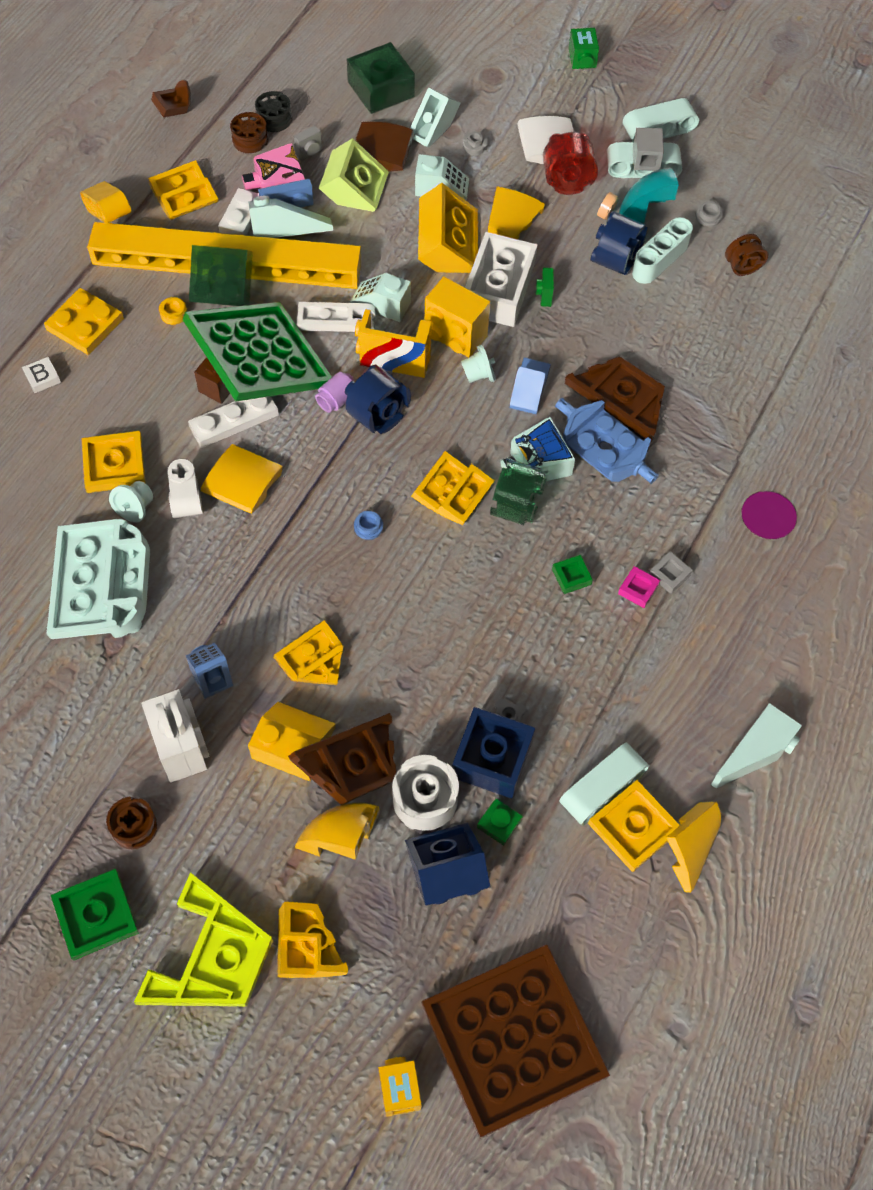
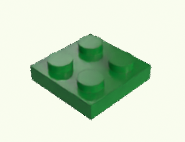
M116 869L50 895L70 957L73 961L139 934Z

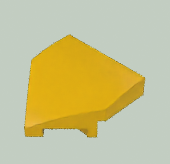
M324 620L274 654V659L292 681L337 685L343 644Z

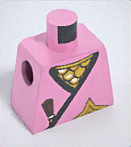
M292 143L255 156L253 158L255 172L242 175L245 190L262 189L305 180Z

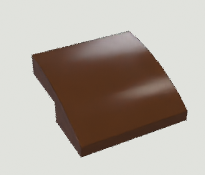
M361 122L355 141L386 170L402 171L414 137V131L405 126L392 123Z

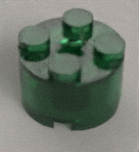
M508 458L506 464L509 469L502 468L492 499L497 501V508L491 507L490 515L525 526L527 522L533 523L538 509L535 499L537 494H543L547 478H545L546 474L542 473L543 469Z

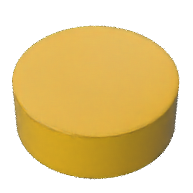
M169 297L160 303L159 313L165 323L176 325L183 322L187 307L182 299Z

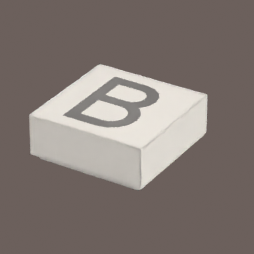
M49 357L22 367L34 393L61 383Z

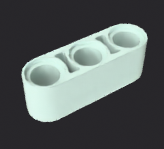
M686 98L635 109L627 113L623 118V125L632 142H634L636 128H662L663 139L688 133L695 129L699 123V117Z
M616 142L607 148L608 173L612 177L642 178L653 172L634 170L633 142ZM663 142L664 154L660 169L672 168L677 177L682 172L680 147L675 143Z
M674 218L636 253L632 271L633 278L642 284L651 283L688 248L693 230L692 223L685 218Z
M626 742L574 784L560 798L559 802L581 826H584L591 817L634 781L638 780L648 770L650 765Z

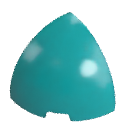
M659 169L640 178L625 195L619 213L645 223L649 203L675 200L679 183L673 169Z

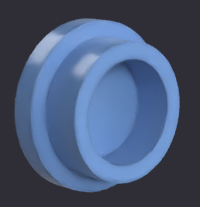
M364 511L356 517L354 531L362 539H375L383 531V521L377 513Z

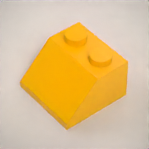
M277 702L261 717L248 743L251 758L311 781V778L291 762L288 756L296 750L331 737L336 723Z

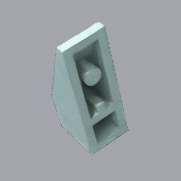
M258 196L253 199L254 201H248L252 231L255 237L277 238L333 231L330 218L275 198L270 199L269 196Z
M769 703L719 770L711 785L715 788L721 787L777 761L784 751L790 755L800 741L796 734L802 725Z

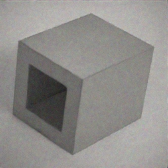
M636 128L633 142L634 170H659L664 154L662 128Z

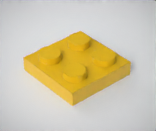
M79 288L44 322L47 331L89 355L124 320V317L120 310Z
M140 431L81 438L84 485L87 493L113 490L119 485L130 486L136 481L146 484Z
M638 780L634 781L588 821L590 827L632 872L637 870L668 843L666 837L680 826Z

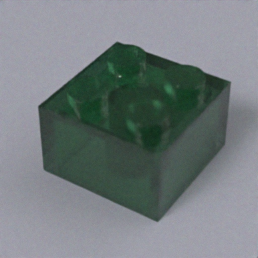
M391 42L347 58L348 83L370 114L415 97V73Z
M192 245L189 302L229 306L249 305L253 252L241 249Z

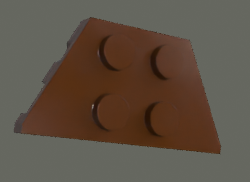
M620 356L608 360L605 364H596L588 367V371L576 376L571 373L565 377L564 384L592 403L602 400L605 402L604 410L645 439L649 437L651 442L654 440L665 388L664 385Z
M388 713L296 750L288 757L291 762L340 805H343L393 782L396 775V764L393 760L395 749L394 741L389 740L388 727L392 723V716Z

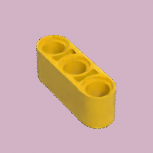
M106 181L80 192L82 201L89 213L106 224L131 213V207L124 193Z

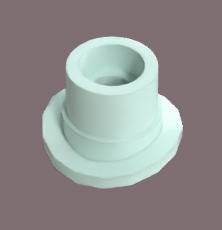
M482 345L477 346V353L461 361L469 383L483 378H489L490 382L496 381L491 364L495 363L494 358L488 360Z
M136 481L130 486L119 485L109 494V502L114 511L122 518L136 523L144 519L146 515L145 507L153 500V493L150 487L141 481Z

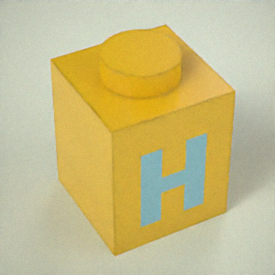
M395 1057L385 1060V1066L378 1068L386 1117L421 1110L422 1105L414 1060L406 1062V1057Z

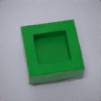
M543 268L541 279H536V295H540V306L551 307L554 291V269Z
M581 555L553 564L552 571L563 594L592 585L593 579Z
M495 798L478 822L477 828L504 846L522 821L523 816Z

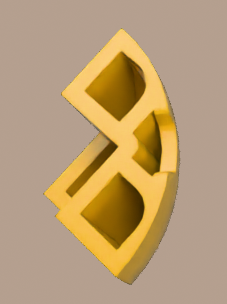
M347 803L330 808L318 815L305 827L295 844V848L319 857L322 849H326L356 860L364 838L369 839L380 810L379 806L367 803Z

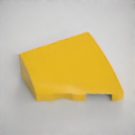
M497 186L488 224V232L518 239L520 233L532 225V219L538 213L542 214L544 212L545 204L527 194Z
M284 902L279 908L277 977L314 978L347 975L348 965L346 962H342L334 946L336 941L332 932L324 925V916L318 904Z

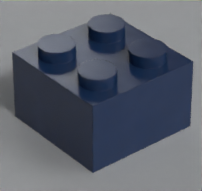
M474 707L452 764L458 780L512 799L533 742L535 727Z

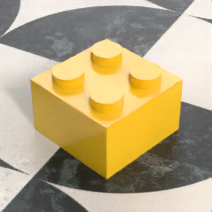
M443 276L425 297L424 320L432 322L431 339L447 345L456 353H461L468 358L471 357L477 350V346L481 345L488 337L491 301Z

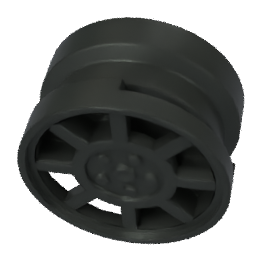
M269 91L261 94L256 99V113L265 119L268 132H280L290 126L292 119L291 104L285 94ZM270 96H277L275 99L270 98Z

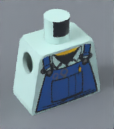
M550 417L515 436L511 442V456L501 460V467L506 476L520 471L526 483L530 485L572 475L575 463L574 456Z

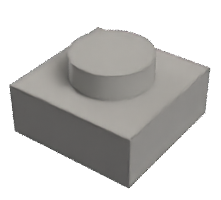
M315 125L293 136L295 154L300 161L322 151L321 131Z
M669 552L650 570L649 574L659 579V585L672 594L691 576L693 570L672 552Z

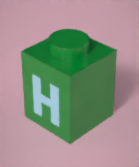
M595 28L571 29L568 49L572 69L596 68L599 45Z

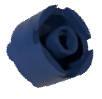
M612 211L607 220V225L602 223L597 231L596 239L599 240V243L594 248L590 261L617 273L628 275L634 266L636 253L644 245L648 227L640 221Z
M376 364L372 365L357 381H351L345 389L347 413L374 434L376 431L383 434L394 428L404 416L400 413L404 405L409 407L411 401L410 389Z

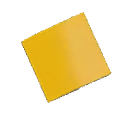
M196 160L148 178V183L170 220L218 202L215 191L208 178L204 177Z
M231 444L209 472L201 486V492L252 514L265 501L267 490L282 475L283 466Z
M444 451L411 497L443 517L463 525L495 480L472 463L467 467Z

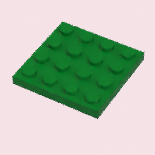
M281 302L186 311L184 314L183 322L235 402L316 390L332 378Z

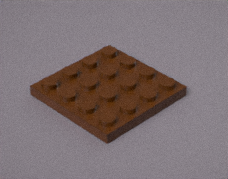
M544 945L421 1001L480 1139L610 1076L548 945Z

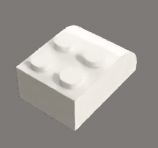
M485 232L465 288L491 301L489 321L511 327L515 326L533 272L538 244Z

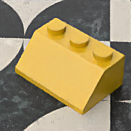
M440 183L419 198L418 260L436 272L470 273L478 253V209L445 184Z

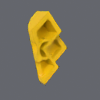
M699 802L679 819L681 825L666 837L678 860L672 865V868L685 892H692L719 831L721 812L717 802Z

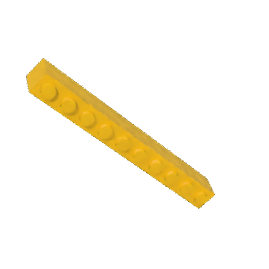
M94 222L87 246L93 265L358 289L361 270V246L167 229L162 227Z

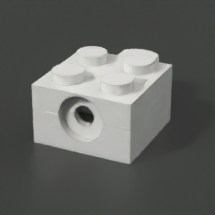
M178 689L141 702L160 761L170 783L207 770L204 759L210 756L190 698L183 700Z

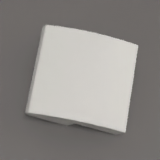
M536 116L518 121L517 125L526 161L549 165L553 158L574 163L579 158L580 154L570 118Z

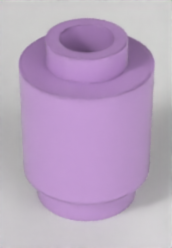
M336 373L318 389V393L315 395L318 405L328 413L333 410L337 411L346 403L347 395L345 394V389L347 385L355 379L348 373Z

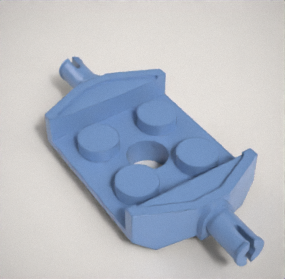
M561 398L556 403L555 407L568 417V423L563 433V440L566 445L611 482H620L631 475L636 476L639 474L650 484L657 480L659 474L654 472L644 462L651 439L647 437L643 441L604 410L605 402L601 400L580 406L579 408L573 407L564 398ZM607 442L612 446V449L603 450L598 444Z

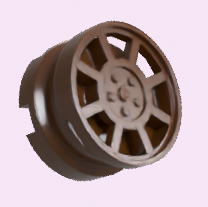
M244 112L232 119L230 123L232 142L238 151L256 153L262 150L263 145H267L266 121L261 115L254 112ZM248 117V120L243 121L241 118Z
M746 234L735 239L727 247L725 258L731 263V268L737 276H745L756 272L766 263L768 252L762 246V242L756 234Z
M125 797L114 803L108 811L106 818L107 828L119 846L126 849H139L146 846L154 838L157 832V819L150 805L145 800Z

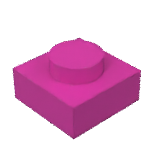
M633 566L619 588L618 594L645 608L658 588L660 580Z

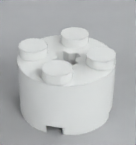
M418 755L406 760L396 773L392 784L393 806L397 816L404 822L405 826L417 830L437 829L450 821L457 808L459 781L454 769L448 763L446 764L432 755ZM422 790H426L427 794L429 795L425 796L423 793L420 792Z

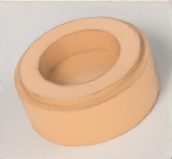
M609 192L603 200L597 216L604 220L608 219L617 205L618 196Z

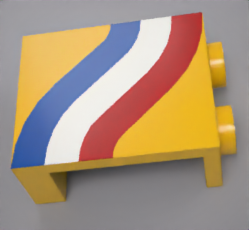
M365 309L362 320L358 319L355 326V336L358 337L356 353L360 355V366L371 367L376 364L386 371L425 378L431 357L432 322L420 320L416 337L371 329V310Z

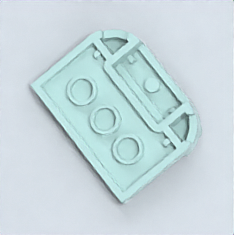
M123 519L58 526L47 624V635L51 639L111 633L114 638H119L140 630L147 605L150 547L145 537L135 526L128 524Z

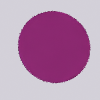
M770 491L757 492L749 496L742 506L741 514L744 524L752 533L759 537L779 539L788 535L796 525L797 515L794 506L787 498L778 493Z

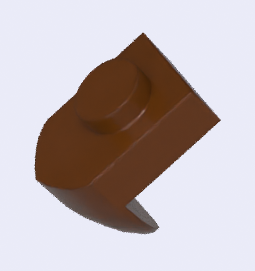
M179 81L173 89L153 92L151 101L164 118L188 112L191 103L188 81Z

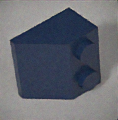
M468 822L405 840L417 885L426 906L443 904L449 899L462 895H474L483 889L491 887L484 852Z

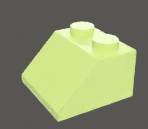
M352 138L332 150L319 189L337 205L373 212L377 209L389 171Z

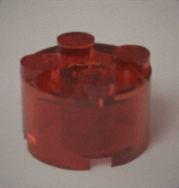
M568 132L563 134L556 133L549 138V142L543 151L545 175L549 186L551 185L556 192L564 195L578 194L584 191L583 187L589 183L591 186L597 178L598 167L593 144L589 136L584 133Z

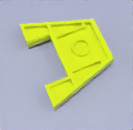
M190 872L177 905L179 908L205 916L207 919L181 980L149 969L134 1003L136 1005L247 1007L273 942L272 937Z

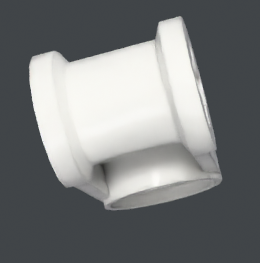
M186 459L174 460L168 467L169 502L172 517L179 518L203 514L202 500L193 464Z

